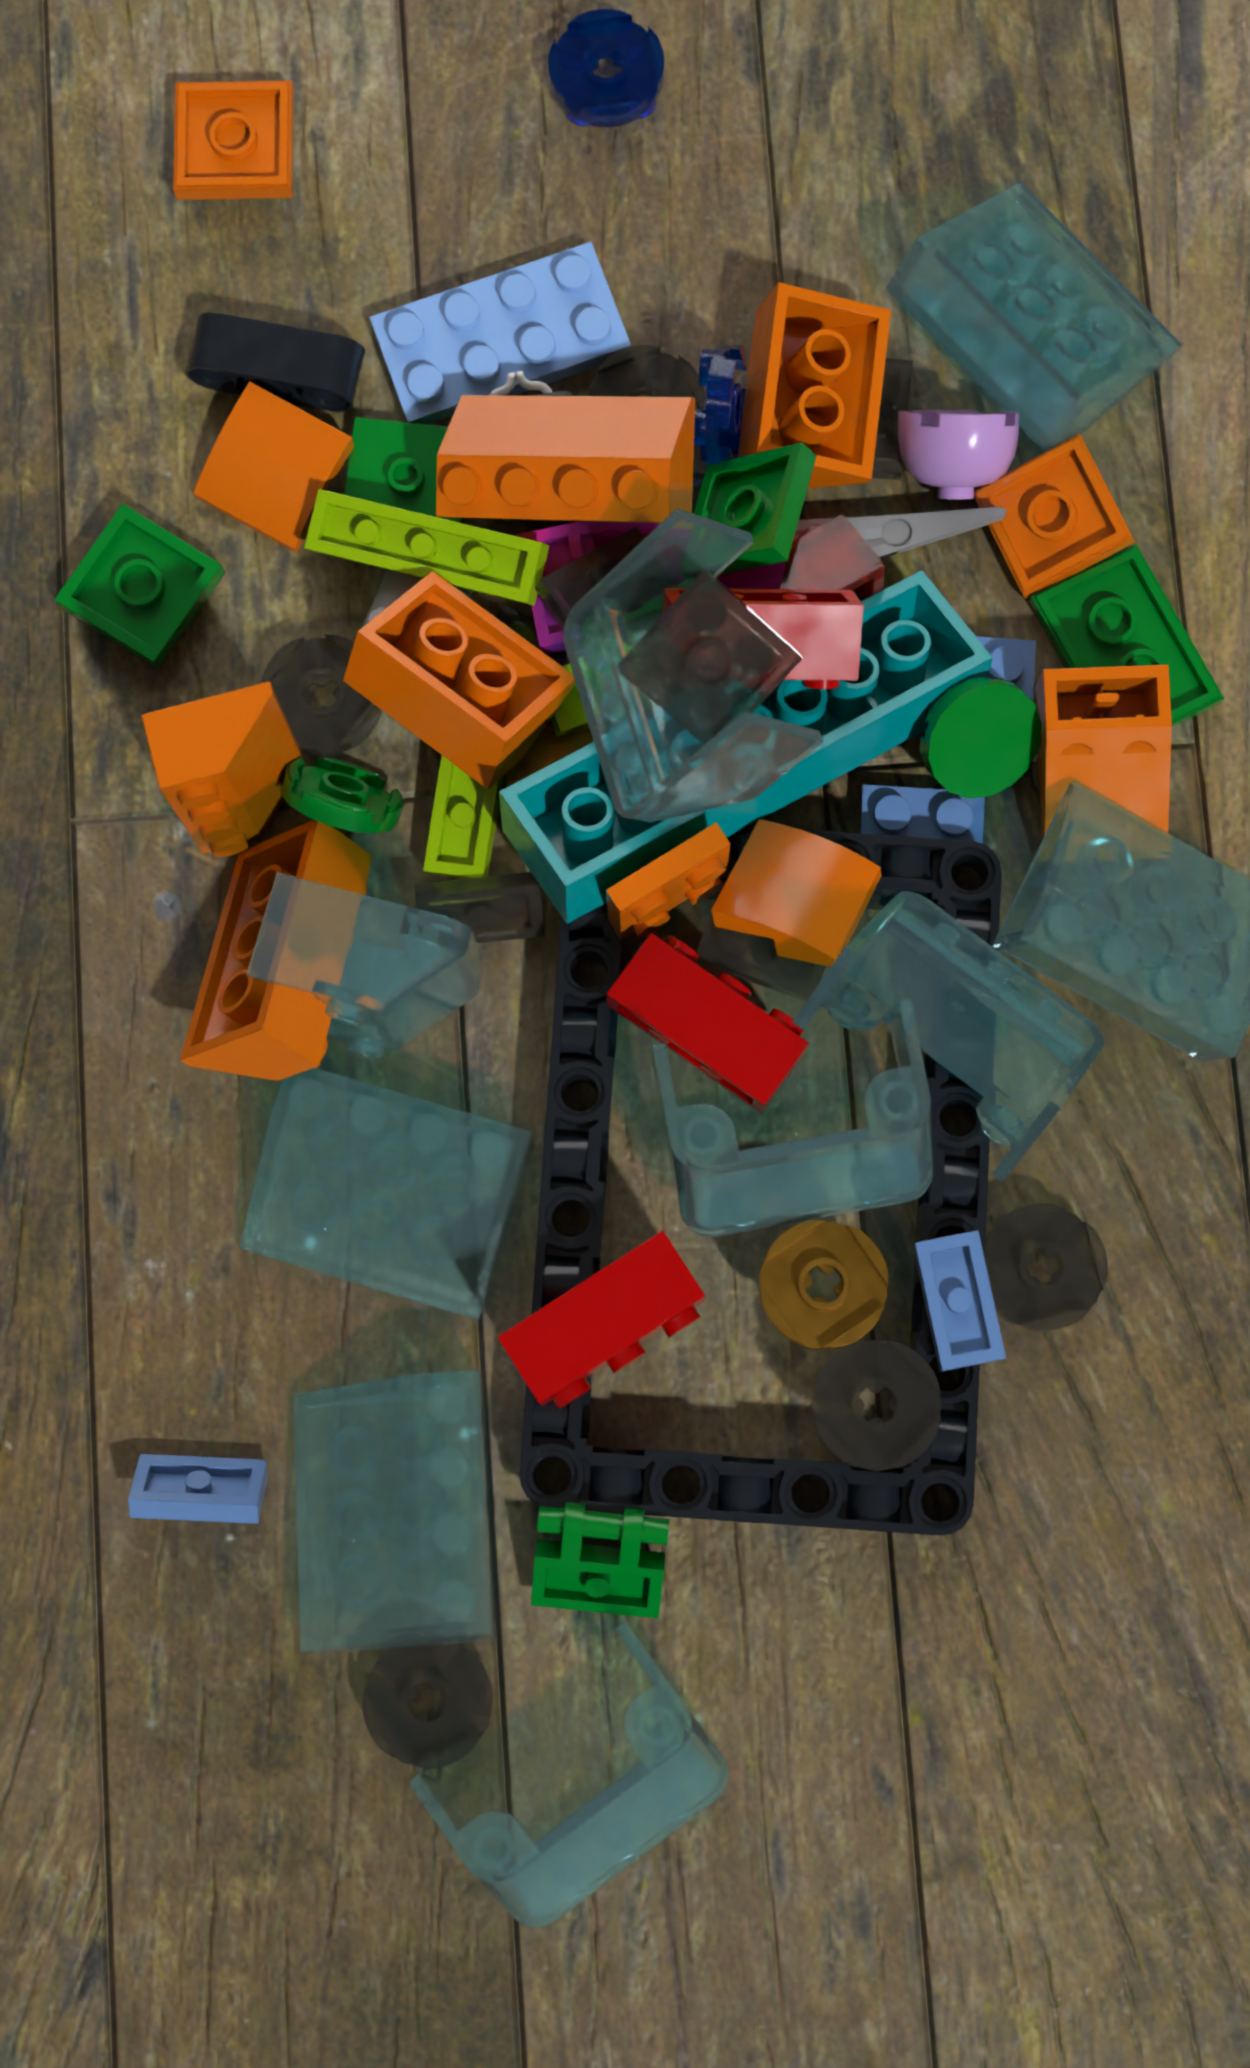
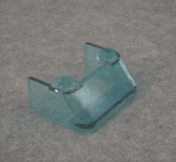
M678 508L573 606L567 616L563 633L565 649L613 806L622 817L642 822H654L752 800L823 743L820 731L744 711L721 731L707 688L682 687L676 684V679L667 678L660 663L664 588H715L713 580L754 543L750 532Z
M276 873L247 971L248 977L313 993L316 999L327 1004L325 1014L332 1017L328 1036L347 1040L346 1049L376 1059H382L385 1050H399L477 996L484 974L473 930L460 921L281 873Z
M910 891L899 892L845 946L793 1020V1023L803 1030L824 1007L828 1009L829 1015L836 1023L850 1030H871L883 1020L982 1095L983 1098L978 1103L976 1111L981 1121L980 1125L983 1132L995 1143L1010 1147L992 1173L1002 1182L1059 1112L1104 1046V1038L1101 1032L1086 1016L932 901Z
M912 999L898 1001L887 1012L898 1068L880 1073L867 1086L863 1099L867 1122L866 1128L739 1150L733 1122L720 1108L710 1104H695L677 1108L666 1043L652 1045L651 1060L681 1219L689 1230L703 1237H719L907 1203L919 1198L926 1192L933 1178L931 1100Z
M627 1618L617 1624L615 1630L653 1683L651 1687L631 1702L624 1719L626 1738L642 1761L639 1765L535 1843L522 1824L514 1816L506 1812L488 1811L467 1823L428 1765L419 1771L409 1782L467 1869L518 1922L526 1926L543 1927L559 1919L713 1803L723 1793L727 1784L728 1767L724 1755Z

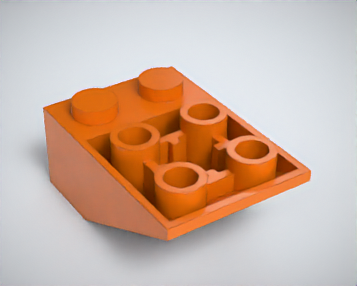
M1169 664L1043 669L1034 687L1035 704L1042 723L1040 747L1038 749L1043 866L1166 862L1168 859L1172 740Z

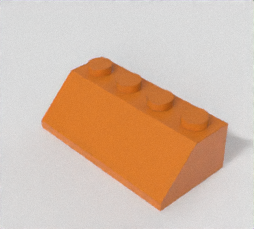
M461 395L437 453L436 517L692 524L695 398Z
M270 681L142 714L159 788L202 854L212 852V855L215 857L231 856L245 851L249 847L248 842L262 839L285 802L280 794V783L285 766L298 758H303Z
M311 820L238 853L180 1057L181 1062L189 1067L279 1081L320 1066V1062L328 1047L327 1035L334 1007L341 995L340 983L347 956L354 944L355 935L353 932L360 904L367 892L368 885L366 880L373 855L335 828L316 820Z

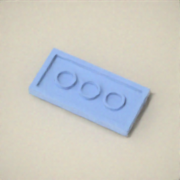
M592 242L369 317L405 420L408 423L428 425L452 417L461 395H489L494 389L506 384L508 373L523 371L527 380L541 381L549 384L631 356V343ZM516 379L514 388L506 395L513 396L528 391V389L523 388Z

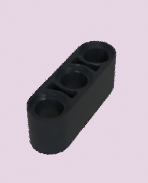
M207 312L198 316L185 375L195 384L216 391L241 395L250 381L292 405L330 412H348L353 408L365 349L357 341L337 334L223 313Z

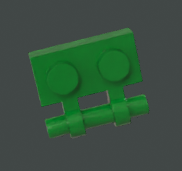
M566 1502V1508L539 1507L537 1532L562 1534L563 1537L562 1542L537 1539L531 1606L659 1619L665 1552L640 1550L641 1543L667 1545L669 1519L645 1517L644 1510L625 1508L624 1514L585 1510L586 1504ZM582 1537L620 1540L621 1548L582 1544Z

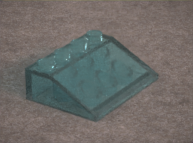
M1022 182L916 238L886 287V290L903 306L905 311L921 324L943 347L945 352L956 360L984 389L985 393L1004 411L1019 412V426L1024 430L1028 438L1035 442L1044 452L1079 433L1082 434L1177 353L1182 346L1167 328Z
M1071 781L992 946L1199 1061L1234 1058L1250 1024V880L1078 781Z
M317 1068L282 1079L269 1119L239 1248L480 1320L534 1144L532 1133L525 1129Z
M479 1370L413 1374L294 1394L300 1653L496 1641L484 1384Z

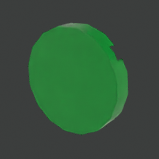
M986 676L969 678L949 688L931 707L925 720L929 724L925 731V739L921 736L920 753L926 770L949 793L968 799L989 797L1012 786L1029 769L1040 747L1042 723L1036 704L1013 682L1000 678L1001 680H989Z
M298 758L285 766L280 783V794L292 808L308 818L331 827L359 833L376 834L391 831L398 824L404 807L402 794L397 788L391 790V793L384 790L386 781L380 778V775L356 764L333 758H316L314 767L304 766L303 758Z

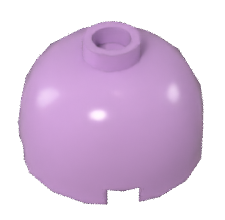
M978 410L898 411V443L902 461L907 471L918 482L938 487L939 499H974V487L995 483L1007 472L1015 457L1019 435V412L995 411V414H983V412H978Z

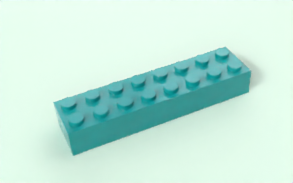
M921 570L862 601L864 608L858 681L840 680L839 687L813 689L803 686L801 684L802 680H777L776 687L754 689L741 686L739 680L714 679L712 687L696 688L499 791L502 831L568 924L607 903L606 890L712 824L717 822L725 836L729 837L757 822L759 819L770 815L925 731L929 725L925 720L936 701L949 688L969 678L984 676L988 678L993 657Z

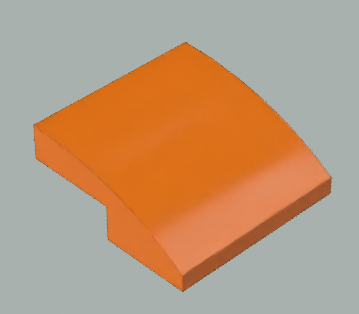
M249 381L216 439L194 489V497L297 553L308 534L318 489L328 490L355 447L353 439L344 432Z
M759 819L711 909L715 927L774 939L777 956L837 968L882 876L881 868L865 857L828 839L787 825Z

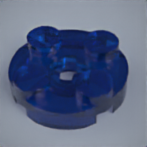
M596 9L576 16L567 24V31L560 36L557 43L555 38L549 51V83L553 96L565 109L567 118L578 126L617 127L649 116L656 107V99L664 82V52L659 38L648 26L646 31L641 25L632 22L631 14L621 10ZM610 59L613 67H622L620 72L615 73L610 78H602L592 72L599 68V60Z
M718 344L715 349H702L699 383L700 386H706V408H696L694 446H700V459L702 462H707L708 465L734 459L733 454H738L746 388H741L740 383H735V370L747 371L746 354L743 346Z

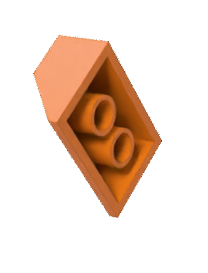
M778 282L755 313L737 458L803 442L816 455L808 488L868 483L872 479L891 310Z
M431 571L357 631L343 678L346 684L486 789L494 785L525 756L572 690L577 680L575 675L434 571Z

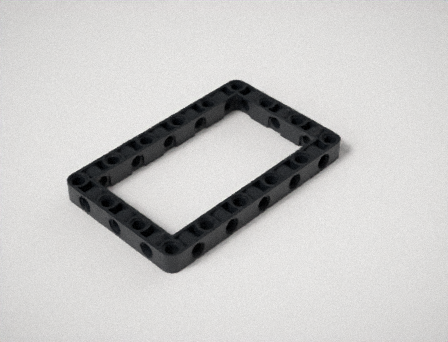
M747 826L727 837L730 842L729 853L734 856L736 861L755 827ZM803 830L844 846L880 866L882 876L866 909L931 913L915 1242L934 1239L935 1235L940 1231L962 1234L978 1230L985 1258L1002 878L1000 861L995 852L985 844L969 840ZM963 866L974 869L981 877L982 887L976 890L960 888L952 879L951 871ZM731 872L727 873L726 876L721 878L724 884L726 883ZM722 888L708 899H717ZM607 903L568 924L561 916L531 1315L599 1272L601 1266L618 1013L607 1006L606 994L621 975L623 939H620L608 920ZM584 962H595L601 965L607 974L601 984L586 988L574 982L572 978L573 971ZM953 986L966 987L972 991L976 998V1009L964 1013L954 1010L946 1000V990ZM582 1082L590 1084L598 1093L597 1101L593 1107L586 1111L578 1112L571 1110L564 1104L562 1100L563 1095L569 1086ZM950 1107L963 1110L970 1118V1133L960 1137L948 1134L940 1124V1112ZM574 1205L581 1207L590 1218L586 1230L575 1237H566L558 1233L553 1224L558 1211L566 1206ZM914 1256L904 1467H875L826 1461L782 1458L761 1459L710 1453L594 1447L593 1445H588L592 1374L586 1378L591 1389L561 1409H558L553 1400L541 1406L526 1384L520 1460L521 1487L526 1496L535 1504L548 1507L566 1508V1502L586 1504L585 1510L606 1513L624 1514L625 1508L644 1510V1515L922 1535L953 1534L965 1526L971 1517L974 1506L980 1364L959 1368V1382L952 1391L938 1390L931 1384L928 1379L927 1370L929 1363L936 1357ZM556 1457L563 1459L571 1470L569 1486L565 1491L557 1495L543 1493L535 1481L537 1467L547 1458ZM683 1466L690 1468L699 1479L700 1487L698 1494L689 1503H674L663 1492V1477L668 1470L674 1467ZM803 1475L817 1477L826 1488L827 1496L825 1503L821 1509L814 1513L801 1511L792 1500L791 1491L793 1484ZM933 1484L946 1487L952 1494L954 1501L952 1513L948 1518L940 1522L933 1521L927 1517L921 1505L924 1491Z

